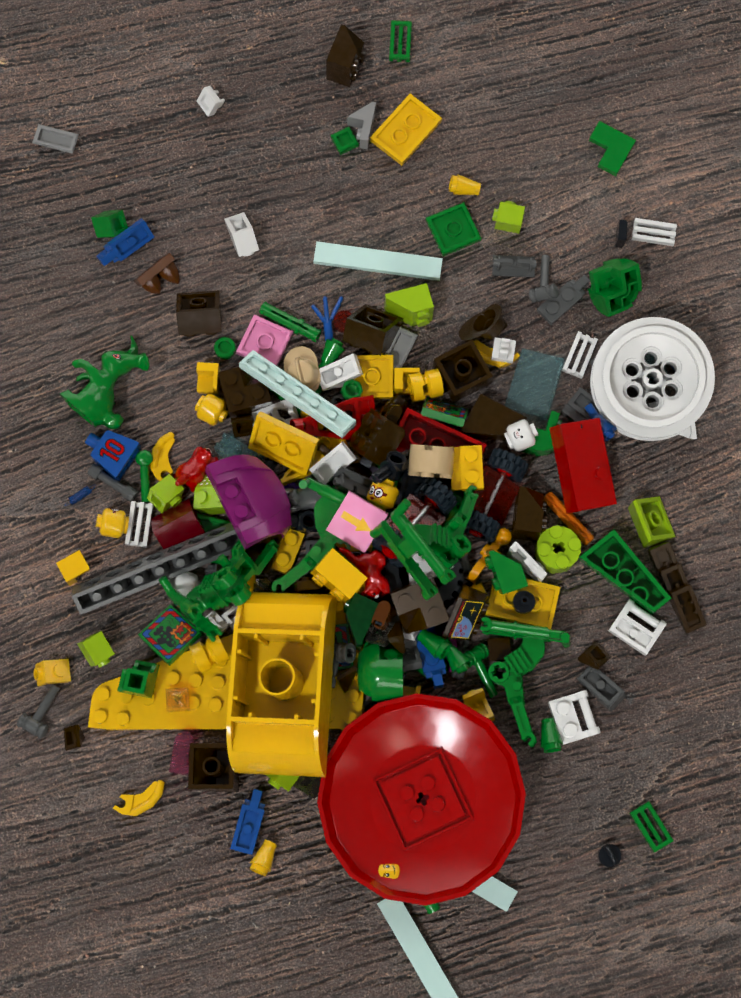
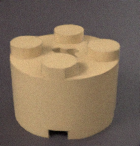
M410 445L408 475L452 479L453 447Z

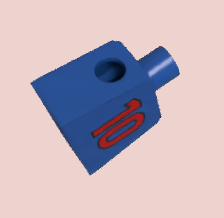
M107 430L101 438L94 433H90L85 441V444L93 448L90 454L92 460L119 482L134 461L136 454L142 449L139 442Z

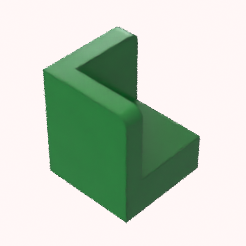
M123 210L104 211L91 217L97 238L115 237L128 228Z

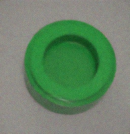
M229 337L219 338L214 345L215 354L223 360L232 358L236 353L234 341Z

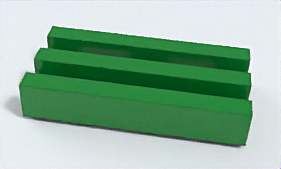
M391 20L389 61L397 60V62H401V60H406L405 62H410L412 21ZM395 26H399L398 54H394ZM403 26H407L406 55L402 54Z
M649 801L629 813L653 853L674 841ZM646 808L664 835L665 841H662L644 812ZM638 813H640L659 845L656 846L638 818Z

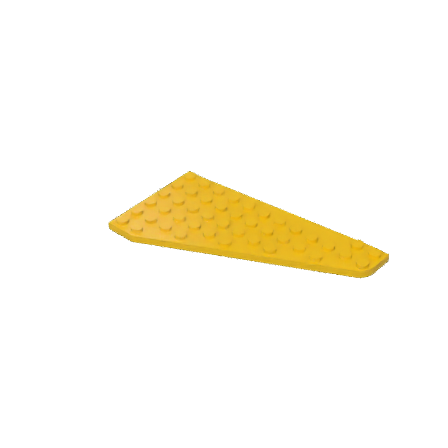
M342 600L340 602L337 601L336 625L346 623V613H344L346 602ZM349 631L350 642L354 644L352 636ZM233 634L220 639L230 660L221 664L213 662V667L203 673L200 672L190 650L184 652L170 666L164 661L155 663L160 666L152 698L118 692L120 677L102 683L95 689L91 698L88 728L104 730H226ZM356 650V657H355V660L353 661V664H354V666H356V667H357L358 655H359V653L361 652V651H358V650ZM346 669V670H339L338 673H337V676H339L340 674L344 673V672L347 671L348 669ZM357 674L346 693L339 686L337 676H335L336 685L331 690L329 729L343 730L348 724L362 715L364 693L362 691L359 692Z

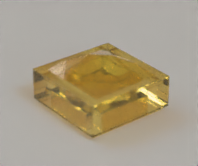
M188 687L165 689L167 713L190 711Z

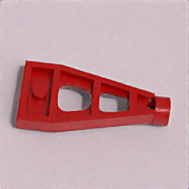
M374 395L350 398L335 404L343 412L347 410L352 411V416L356 420L354 429L350 430L343 438L331 430H319L317 421L309 415L303 418L291 419L290 425L312 436L350 441L353 433L358 431L364 415L371 408L375 410Z

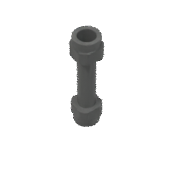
M95 463L90 467L87 474L96 481L100 479L120 492L121 496L127 501L135 500L138 491L133 487L123 485L106 474L104 469Z

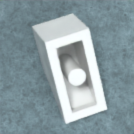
M244 212L224 219L239 257L250 256L259 250L253 228Z

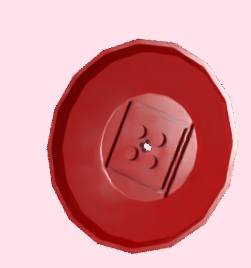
M416 693L377 703L343 729L327 756L326 777H321L317 805L326 843L351 878L384 899L427 906L464 897L499 872L520 836L526 792L516 753L490 719L457 699ZM420 793L429 796L425 806L422 803H417ZM381 864H398L400 869L399 877L396 879L381 877L378 872L379 866Z

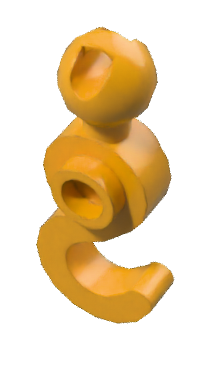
M499 529L495 541L491 545L487 543L480 552L482 557L467 576L470 582L476 583L480 573L487 567L484 557H487L486 551L494 550L502 554L499 552L502 545H507L511 542L512 535L508 529Z

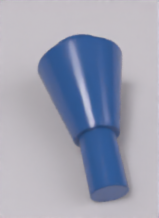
M592 403L588 404L585 410L592 419L600 418L604 441L613 438L617 428L599 414Z

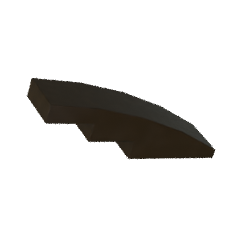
M667 541L648 549L661 584L671 597L670 603L685 633L687 634L706 626V621L692 585L688 583L681 563L677 562L670 542Z

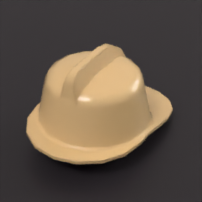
M304 346L291 349L284 359V371L315 392L321 382L315 353L310 348Z

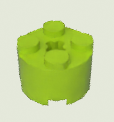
M559 525L552 526L540 535L534 548L535 557L545 567L546 572L551 574L567 572L575 565L579 558L581 541L571 529ZM557 546L561 548L558 554L554 552Z

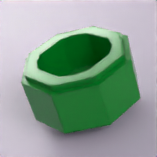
M353 379L344 382L341 389L344 400L360 397L363 392L360 382Z

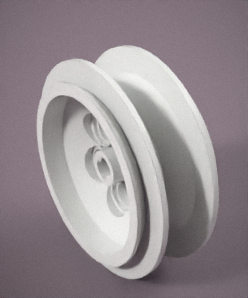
M661 317L636 319L616 329L600 347L593 362L590 375L591 394L599 414L612 423L619 433L642 441L668 439L688 429L706 410L715 385L713 361L703 341L685 325ZM645 355H653L656 360L655 363L647 364L644 359ZM667 364L672 365L675 373L672 375L666 374L664 366ZM634 366L637 369V375H628L626 367ZM647 376L654 377V382L656 384H649V378H647ZM629 387L635 388L638 391V396L635 398L629 397L627 389ZM665 387H674L676 390L675 396H668L665 393ZM649 397L655 398L657 407H648L646 399Z

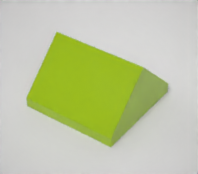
M660 496L636 499L629 505L628 510L643 548L676 537Z

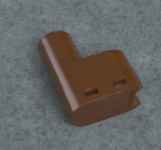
M387 601L379 602L372 618L374 627L379 630H385L389 626L391 618L397 615L395 606Z

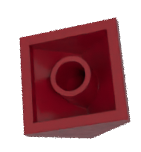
M190 499L178 504L175 508L172 507L164 513L151 518L152 531L163 549L206 533L196 510L193 509Z

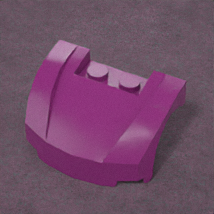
M234 455L206 466L205 472L244 549L273 535L281 534L282 538L285 537L292 525L290 502L283 484L273 470L260 459L251 455Z

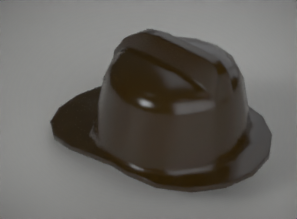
M498 304L490 305L479 314L467 320L459 331L460 339L470 341L478 337L487 340L496 338L508 326L501 316V306Z

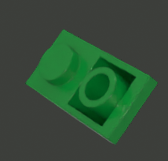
M494 550L486 551L487 557H484L488 570H492L494 578H491L495 591H499V594H506L528 586L521 564Z

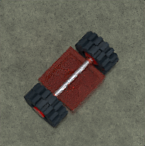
M493 449L486 466H483L484 490L473 492L477 493L479 497L467 523L465 533L484 542H494L501 527L500 525L503 524L519 489V486L513 482L521 483L529 467L525 460L506 450Z
M428 477L415 490V495L410 493L406 499L411 502V505L404 515L413 526L416 524L432 526L436 523L437 526L440 525L442 527L445 524L446 516L456 506L457 501L456 497L452 495L453 492L448 490L446 485L443 486L441 481L437 482L435 478L431 479ZM389 517L386 522L396 535L398 534L402 539L401 531ZM382 534L372 540L374 549L385 556L386 562L389 561L391 565H395L398 568L404 567L387 545L388 542Z

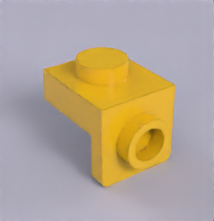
M69 659L43 660L37 663L34 668V679L37 681V686L70 682Z
M483 688L471 690L462 696L465 705L491 721H495Z

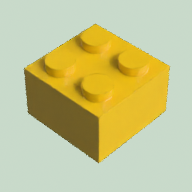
M334 548L328 551L310 572L313 575L311 579L320 587L326 586L330 590L329 594L333 595L338 602L340 600L346 602L351 599L367 580L364 574Z

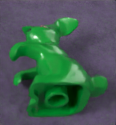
M132 335L130 336L131 348L128 351H105L102 354L100 370L83 359H77L72 362L74 368L86 370L85 373L76 377V381L90 380V382L78 394H74L68 389L60 393V396L69 407L95 428L99 425H105L110 429L121 427L124 418L120 414L113 413V389L115 383L120 376L127 374L135 367L143 371L149 370V358L145 353L138 354V346Z

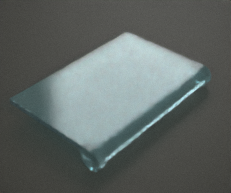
M522 348L505 406L514 411L547 420L565 360L560 357Z

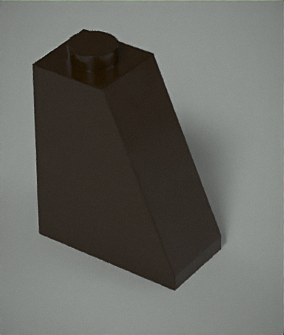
M480 394L460 432L474 439L507 441L504 435L507 432V427L520 420H526L527 417Z

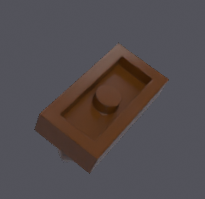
M170 253L165 254L134 280L135 283L154 294H160L161 292L158 273L165 280L179 284L180 277L178 269L173 262L175 260Z

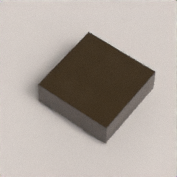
M510 637L487 639L489 662L505 661L504 657L511 653Z

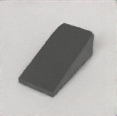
M588 666L577 678L610 712L626 697L625 691L600 669L596 670Z

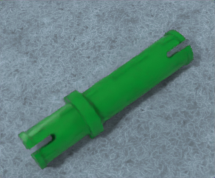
M266 301L259 310V314L293 330L294 334H301L315 343L321 335L322 330L305 323L306 320L302 318L299 320Z

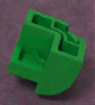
M612 259L604 261L603 266L589 271L591 287L588 288L590 298L596 309L607 317L631 308L639 291H642L639 263L633 260Z
M379 643L363 648L357 659L359 692L362 691L364 694L372 697V701L379 702L403 697V655L397 649H380Z

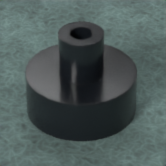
M519 591L512 600V606L516 612L527 614L534 608L535 598L529 591Z

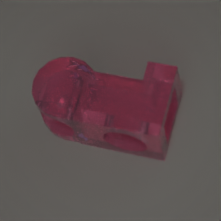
M180 732L175 737L169 769L170 773L189 775L190 743H196L195 738L189 732Z

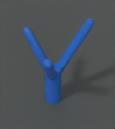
M326 296L323 297L325 318L315 305L311 306L323 322L325 341L326 339L331 341L333 338L332 322L343 301L342 296L339 297L330 317Z

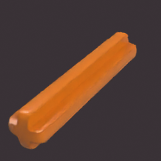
M549 492L544 496L543 501L547 502V506L578 536L584 545H588L594 539L590 531L573 513L566 514L565 505L553 492Z

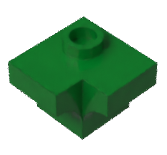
M136 660L132 669H122L117 691L152 698L160 665Z

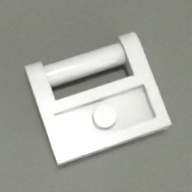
M629 598L608 631L646 656L667 623L662 619H656L635 605V601ZM629 611L655 628L654 631L651 632L627 616Z
M587 690L548 702L552 717L563 741L562 745L601 733L599 726H596L587 699L589 697ZM579 700L588 727L586 731L581 729L573 705L574 701Z

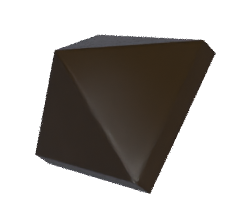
M252 415L231 418L234 438L251 435L254 423Z
M73 725L64 728L66 751L80 748L85 739L80 726Z

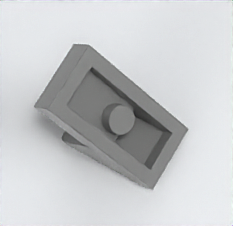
M376 102L369 103L347 117V125L358 128L356 140H360V148L368 150L376 114Z

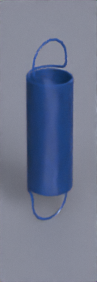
M86 486L68 498L70 501L68 502L74 505L92 493L89 489L90 487Z

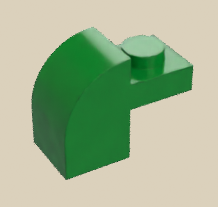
M551 411L546 429L536 428L538 436H535V445L521 452L535 456H545L552 453L554 449L549 428L562 423V421L558 420L560 413Z

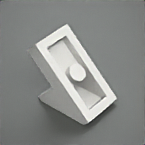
M356 354L346 356L319 369L321 376L320 385L323 391L343 387L344 382L363 375Z

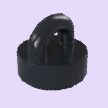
M613 844L602 846L598 851L599 862L605 867L616 866L621 860L620 849Z

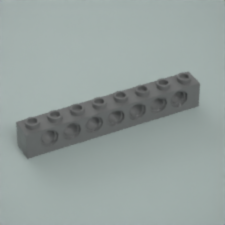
M228 523L72 586L71 596L80 615L156 585L160 583L159 579L162 576L166 575L168 579L213 562L222 554L228 556L232 554L231 549L237 543L239 537L232 524Z

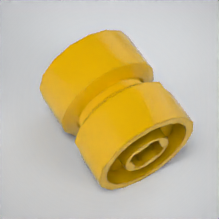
M437 368L426 370L423 375L420 372L407 375L408 391L413 402L425 400L426 396L435 398L444 395L442 377Z
M219 635L215 636L216 640L214 642L207 638L205 644L199 641L189 646L201 673L211 669L213 662L221 664L230 660Z

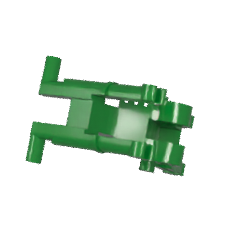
M310 477L299 482L301 489L309 488L322 496L314 507L315 527L320 539L300 563L273 582V592L278 589V584L281 585V590L285 591L291 584L309 570H312L328 551L336 548L335 543L338 542L340 545L344 543L346 545L345 549L350 551V544L326 531L347 494Z
M471 485L465 490V496L460 509H457L460 505V502L457 501L456 506L446 516L442 528L440 525L437 526L436 523L432 526L423 524L413 526L404 515L411 502L408 499H403L390 514V518L403 535L402 539L398 534L396 535L384 520L370 531L372 538L383 535L388 542L387 545L407 569V573H410L422 589V596L425 600L435 596L438 593V589L431 583L419 567V564L412 557L417 553L418 556L422 555L421 558L425 559L444 585L456 577V574L450 568L458 562V558L464 557L471 550V543L463 533L472 515L476 500L479 497L477 493H473L477 489L476 486Z
M239 539L231 549L232 558L230 560L224 554L217 558V561L223 568L208 574V576L205 575L201 584L193 588L186 597L174 589L166 575L162 576L159 582L169 599L180 608V612L196 626L197 630L203 631L214 642L216 640L215 636L218 634L221 636L223 632L217 625L211 623L208 617L205 618L202 613L210 607L214 611L225 606L227 607L231 602L235 606L244 604L251 596V587L247 582L253 575H260L270 559L278 551L277 547L279 545L275 540L270 541L266 544L256 561L253 562L245 552L246 549H244Z
M483 617L481 620L487 627L481 626L480 630L484 635L493 634L523 639L521 646L517 650L504 657V662L491 664L488 675L495 684L505 688L508 703L513 710L521 739L526 742L528 738H531L528 745L534 747L537 739L533 734L525 709L522 676L532 671L545 654L544 642H561L563 647L568 648L571 645L570 636L566 631L519 624L517 621L511 623L490 620L487 617ZM500 668L502 671H506L505 673H503L502 679H499L497 676H493L497 673L496 669Z

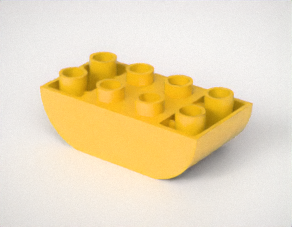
M251 592L250 598L244 604L238 605L233 629L226 720L228 757L231 768L235 773L326 777L337 601L333 595Z

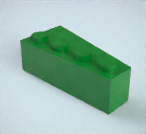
M612 530L579 557V561L652 615L671 600L668 593L615 530Z

